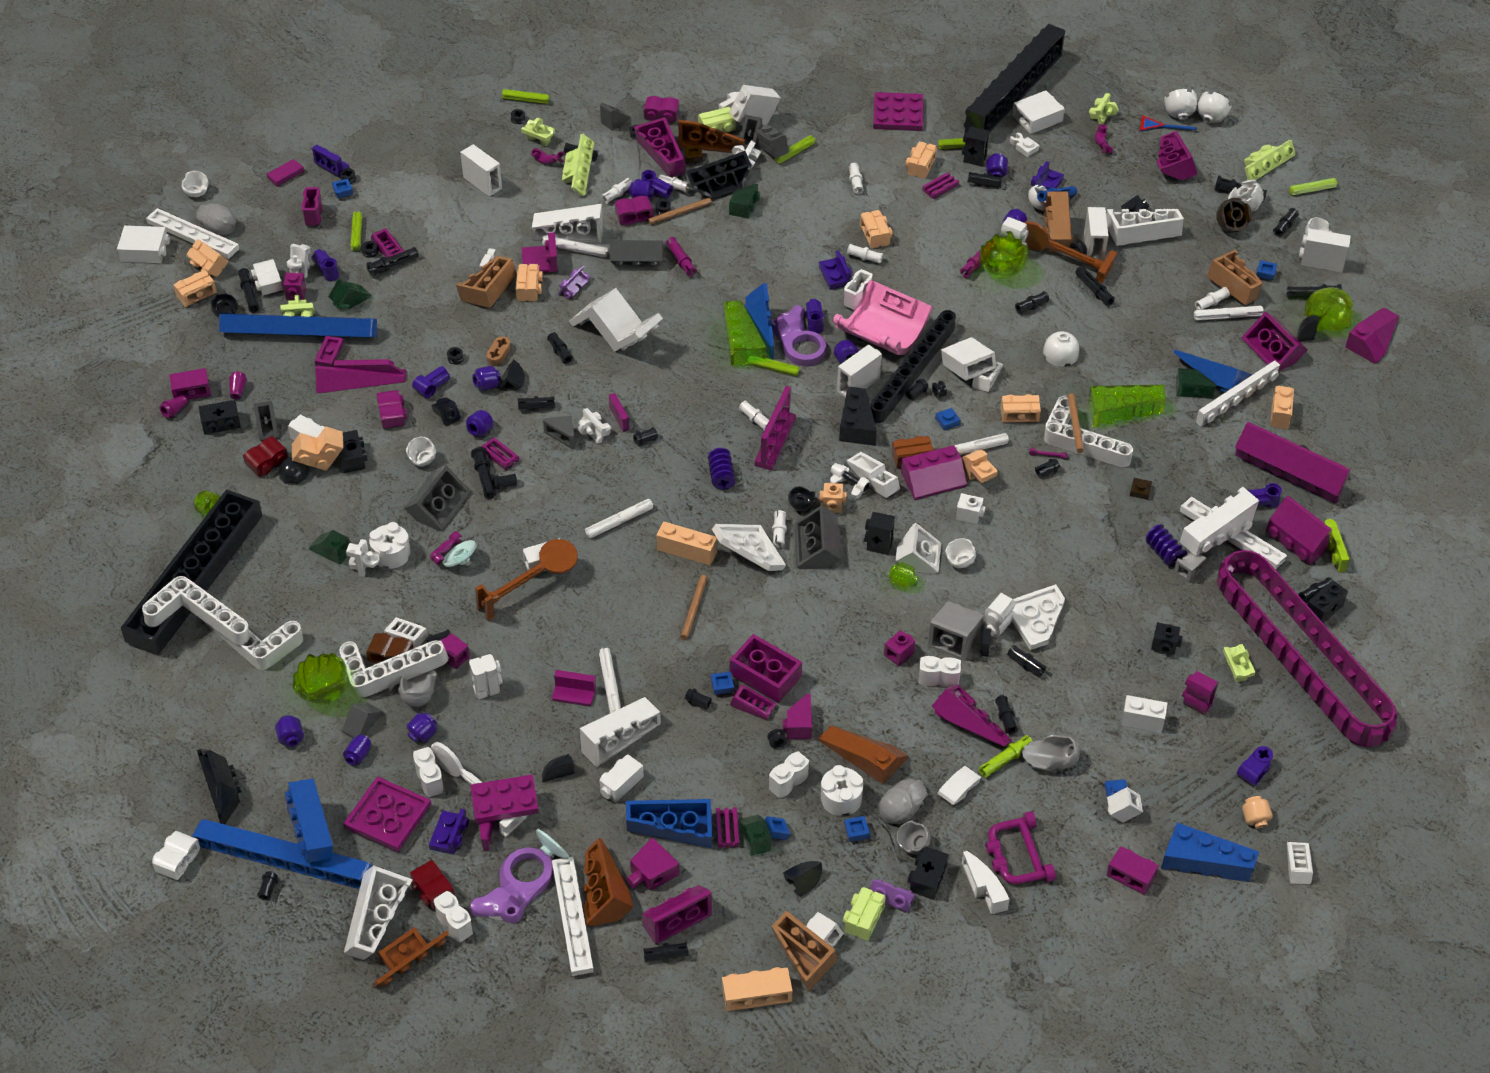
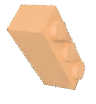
M664 521L656 535L657 550L710 566L717 554L716 536Z
M775 967L767 971L755 970L746 974H729L726 977H722V990L726 1011L792 1002V986L788 968Z

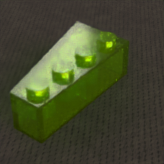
M741 300L723 302V318L730 365L753 364L755 361H765L766 345Z
M1164 384L1091 386L1088 402L1093 428L1099 427V424L1107 423V425L1113 424L1116 420L1120 419L1127 421L1132 420V417L1135 416L1146 417L1163 413L1166 401Z

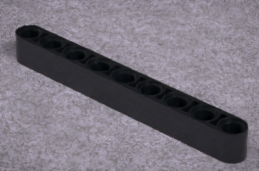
M945 310L940 313L872 400L870 406L875 423H882L887 419L906 394V391L910 389L954 332L956 314L953 311Z

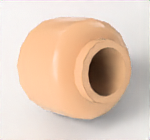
M1261 796L1246 799L1245 804L1242 806L1246 823L1250 826H1255L1256 829L1268 826L1267 822L1273 817L1268 800L1262 799Z

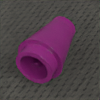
M235 371L229 376L230 397L232 399L238 400L241 398L247 383L244 373Z
M182 395L163 401L159 409L165 418H173L188 405V401Z

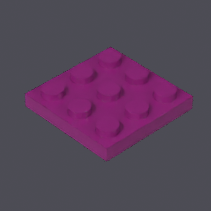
M875 92L873 129L922 131L923 94Z
M377 776L343 824L345 829L399 852L432 804L430 799Z

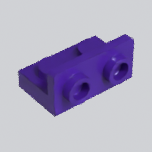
M317 144L312 147L314 163L333 174L340 176V172L343 169L350 168L349 164L341 160V157L333 154L326 148Z
M1046 161L1043 166H1040L1037 175L1033 176L1030 185L1032 187L1038 185L1037 187L1044 186L1046 189H1057L1064 179V174L1050 170V162Z
M840 251L835 252V258L819 261L820 271L830 290L845 287L850 282L852 272L847 267L846 259L841 255Z
M461 809L459 814L442 810L429 843L430 850L454 855L456 848H459L461 845L462 832L467 829L469 824V818L466 816L465 809Z

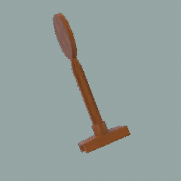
M1024 222L1027 224V230L1029 231L1025 239V243H1027L1026 248L1042 251L1046 247H1050L1087 263L1098 270L1096 280L1100 284L1103 283L1114 265L1113 260L1117 252L1111 250L1104 261L1098 258L1094 259L1050 240L1048 231L1040 224Z
M563 539L548 541L541 547L539 552L540 563L490 593L482 584L475 588L477 609L485 608L486 620L489 621L494 618V604L501 597L544 570L554 574H563L575 567L578 560L575 546Z

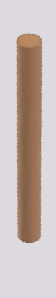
M706 198L649 218L648 222L652 225L710 205L712 201L710 198Z
M1069 394L1067 397L1077 453H1083L1084 447L1075 395Z
M705 575L700 576L680 636L683 640H687L708 579Z

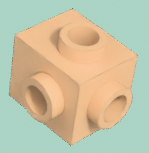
M824 483V491H820L819 502H823V506L834 513H842V503H846V492H843V484Z

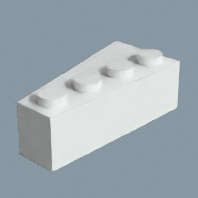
M1107 209L1106 215L1108 232L1116 246L1182 236L1184 218L1178 209H1155V212H1150L1146 209H1139V212H1129V209H1122V212H1113V209Z
M1244 487L1240 488L1238 495L1235 497L1230 495L1225 499L1226 503L1221 507H1213L1206 517L1202 515L1183 529L1180 543L1197 556L1207 552L1216 545H1221L1230 538H1234L1243 531H1248L1252 527V521L1259 500Z
M644 697L579 728L581 752L596 767L600 766L660 725V711Z
M372 866L363 874L344 954L365 960L374 953L386 931L389 921L392 920L398 904L402 901L404 893L413 879L376 866Z

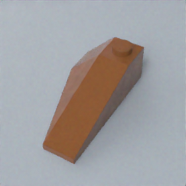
M678 121L679 148L701 145L702 150L732 153L734 146L742 145L745 149V139L695 121Z
M832 725L818 738V741L881 784H884L908 759V755L891 744Z
M598 838L586 850L584 873L588 875L583 891L587 893L586 902L583 903V914L585 923L589 927L620 921L633 908L630 892L605 843L601 838Z

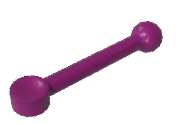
M1035 448L1029 449V454L1032 456L1040 454L1061 457L1062 459L1068 457L1066 452L1054 453L1038 451Z

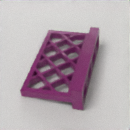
M785 386L761 437V449L755 459L754 466L773 470L795 423L796 414L790 413L791 387Z

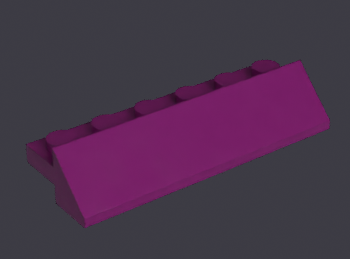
M1250 422L1246 423L1235 446L1237 448L1235 456L1336 504L1340 499L1343 487L1350 473V469Z

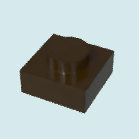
M701 145L684 147L687 163L703 161Z
M1134 478L1130 496L1148 500L1152 481Z

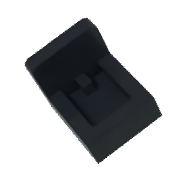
M1138 195L1121 206L1122 209H1129V212H1139V209L1148 210L1150 207L1145 198L1141 200Z
M440 398L435 404L431 405L433 411L441 416L444 425H448L461 418L456 403L449 398Z

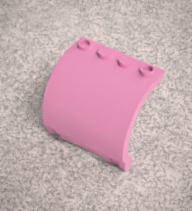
M869 280L864 295L854 313L847 320L842 315L836 314L833 324L836 325V328L897 355H904L915 345L921 336L933 306L873 280Z

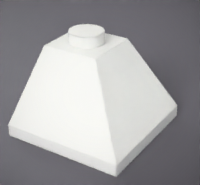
M915 523L897 546L896 562L908 571L936 574L939 572L941 542Z

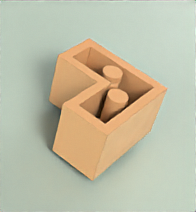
M325 426L317 438L299 433L292 443V461L327 471L343 449V432Z

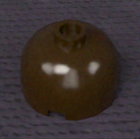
M1233 197L1224 201L1218 207L1216 220L1223 230L1235 233L1248 227V223L1252 219V212L1250 206L1241 201L1243 199Z

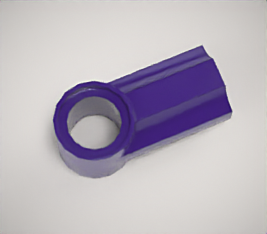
M652 170L642 172L641 180L650 181L652 188H654V193L666 199L671 196L673 191L672 185L657 178L656 173Z
M318 249L314 251V254L311 256L312 261L321 270L324 279L327 281L338 279L337 261L334 258H330L324 250Z
M810 299L806 303L808 331L819 334L824 330V314L822 313L821 302L817 299Z
M438 367L425 377L423 375L417 376L412 383V387L425 398H430L434 395L437 387L450 379V374L445 367Z
M1270 483L1265 488L1247 491L1259 500L1257 506L1265 505L1269 508H1275L1280 503L1282 488L1278 484Z

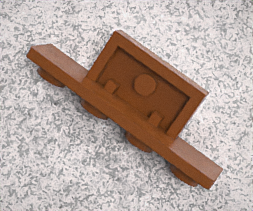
M413 927L379 951L377 954L387 966L389 972L372 984L375 988L379 984L384 987L393 980L391 976L397 971L402 974L411 967L409 964L411 961L417 959L419 962L429 954L427 950L432 946L436 949L446 942L445 937L449 935V932L446 930L426 944L417 929Z

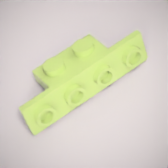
M584 134L580 135L578 148L566 153L562 181L566 184L572 181L571 189L581 196L586 194L594 141Z
M1292 140L1286 141L1279 147L1264 145L1259 151L1251 153L1248 158L1244 159L1245 166H1247L1245 167L1247 180H1257L1295 156Z

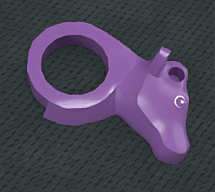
M796 305L790 311L781 313L777 319L771 321L772 331L779 338L784 354L791 362L801 366H813L824 359L826 347L829 345L816 332L805 331L803 320L805 309L800 305ZM800 341H811L819 346V350L816 353L804 355L796 352L793 346Z
M530 847L518 849L504 860L499 870L501 887L494 889L486 896L474 898L470 904V913L473 916L489 917L513 924L519 922L526 906L551 883L554 874L551 858L542 850ZM535 859L543 865L544 871L535 881L521 882L511 874L512 868L521 860Z

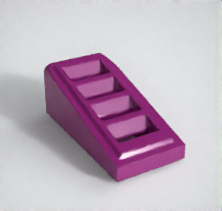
M387 228L371 235V241L377 244V249L386 258L404 251Z
M741 684L730 703L731 706L766 720H768L777 704ZM764 705L768 707L766 711L762 710Z
M495 821L479 823L483 851L489 850Z

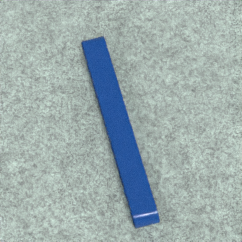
M219 314V332L377 337V319Z
M204 819L199 821L192 835L193 838L198 839L201 848L360 889L363 874L372 867L368 862L332 853V859L306 863L304 856L300 855L299 844Z

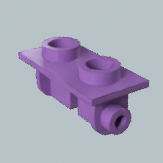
M584 266L579 270L575 269L570 274L569 280L564 279L559 285L561 289L558 295L563 292L565 298H572L580 288L589 282L590 275L582 271Z
M882 879L872 880L870 890L885 895V904L909 912L911 902L913 903L915 894L911 890L908 891L900 887L895 888L894 885L884 882Z

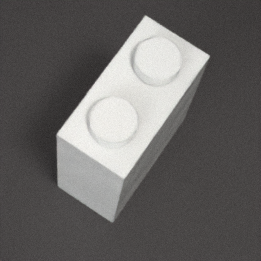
M743 85L729 113L737 122L744 123L745 116L749 115L762 118V125H768L781 97L774 89Z
M1045 90L1013 104L1012 116L1032 134L1063 122L1065 109Z
M474 144L460 152L463 178L489 197L502 189L499 162Z
M1088 207L1084 229L1085 245L1087 247L1086 255L1102 261L1105 259L1108 241L1105 207Z
M124 226L117 247L120 262L162 263L163 256H166V246L170 243V236L167 234L165 227Z
M1309 228L1307 235H1303L1302 245H1304V248L1300 247L1299 251L1300 265L1342 273L1351 236Z
M972 337L941 349L943 365L964 380H969L996 368L995 352Z
M867 345L839 365L837 392L846 398L848 386L867 389L880 379L882 354L877 349Z

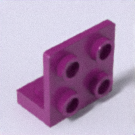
M555 232L548 233V240H545V246L522 247V264H538L539 271L558 272Z

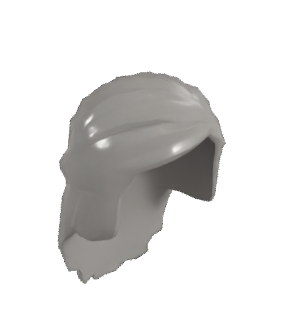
M212 203L200 205L197 209L196 218L203 224L206 230L222 236L233 232L236 226V218L231 210L225 206Z
M435 669L409 680H406L404 677L401 678L398 691L406 705L420 707L426 705L431 700L437 676Z
M1049 735L1044 740L1029 742L1028 746H1024L1022 757L1033 768L1046 771L1054 769L1063 770L1073 767L1078 762L1080 748L1077 740L1065 735Z
M919 779L901 780L894 787L887 790L879 803L882 819L890 824H903L915 816L922 801L928 795L923 781Z

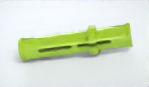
M1025 735L1014 744L1010 743L1004 751L978 767L980 774L987 778L1011 760L1018 759L1024 750V746H1028L1029 742H1033L1031 737L1028 738V735Z

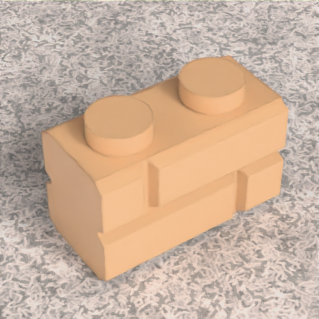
M919 141L917 146L912 148L911 158L908 157L905 164L908 175L923 179L927 177L936 159V145H927V143Z
M879 210L872 211L871 213H862L860 226L870 247L877 248L880 245L881 247L889 245L893 233L891 227L887 226L886 216H882Z
M199 239L195 241L193 248H190L186 254L191 259L190 263L197 268L202 267L201 271L205 270L209 276L212 274L218 277L223 271L222 269L228 264V260Z
M538 264L518 265L516 297L518 301H537L538 294H542V284H539V282H543V272L539 271Z
M205 270L173 284L176 297L184 307L217 293L214 280Z
M1275 387L1272 398L1271 427L1289 429L1293 409V388Z
M1039 395L1002 396V422H1039L1041 412Z

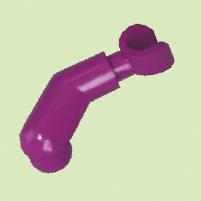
M1100 124L1096 130L1095 142L1103 148V154L1106 151L1112 154L1113 147L1109 146L1105 140L1107 126Z
M537 148L531 151V155L545 165L556 161L563 163L564 160L561 157L566 156L562 151L558 152L557 155H547Z
M454 531L449 536V540H446L431 553L430 559L437 565L442 563L444 560L442 555L449 551L453 544H460L462 541L459 537L463 536L459 532Z

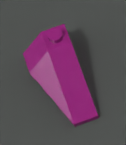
M1174 131L1161 136L1160 152H1158L1159 159L1157 160L1160 171L1179 180L1190 179L1197 175L1193 157L1179 133Z
M1386 308L1380 309L1358 323L1349 332L1345 348L1377 364L1387 352L1399 315Z
M958 684L946 688L932 705L935 709V714L942 719L945 718L1004 747L1012 742L996 723L988 721V714L984 710L976 708L975 704L977 702Z

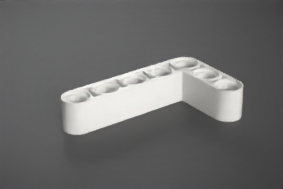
M1061 396L1057 400L1046 423L1044 441L1049 445L1077 453L1073 427L1068 425L1071 419L1068 397ZM1081 429L1084 452L1078 454L1119 467L1130 465L1133 447L1130 444Z
M184 576L174 578L143 605L144 621L150 627L160 625L183 605L237 645L247 643L250 638L248 623L243 618Z
M296 621L285 623L262 641L249 630L250 638L247 643L242 645L233 643L205 622L209 628L259 670L270 668L303 642L301 626Z
M437 640L366 668L363 657L354 642H345L339 649L350 683L357 696L362 698L399 684L402 677L409 680L443 666L448 661V654L444 645Z

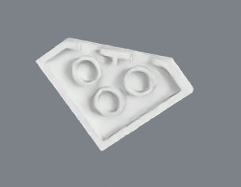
M715 524L712 528L721 544L768 571H783L786 564L761 525Z
M1056 584L1013 599L1015 607L1012 611V622L1030 650L1049 643L1063 608L1065 597Z

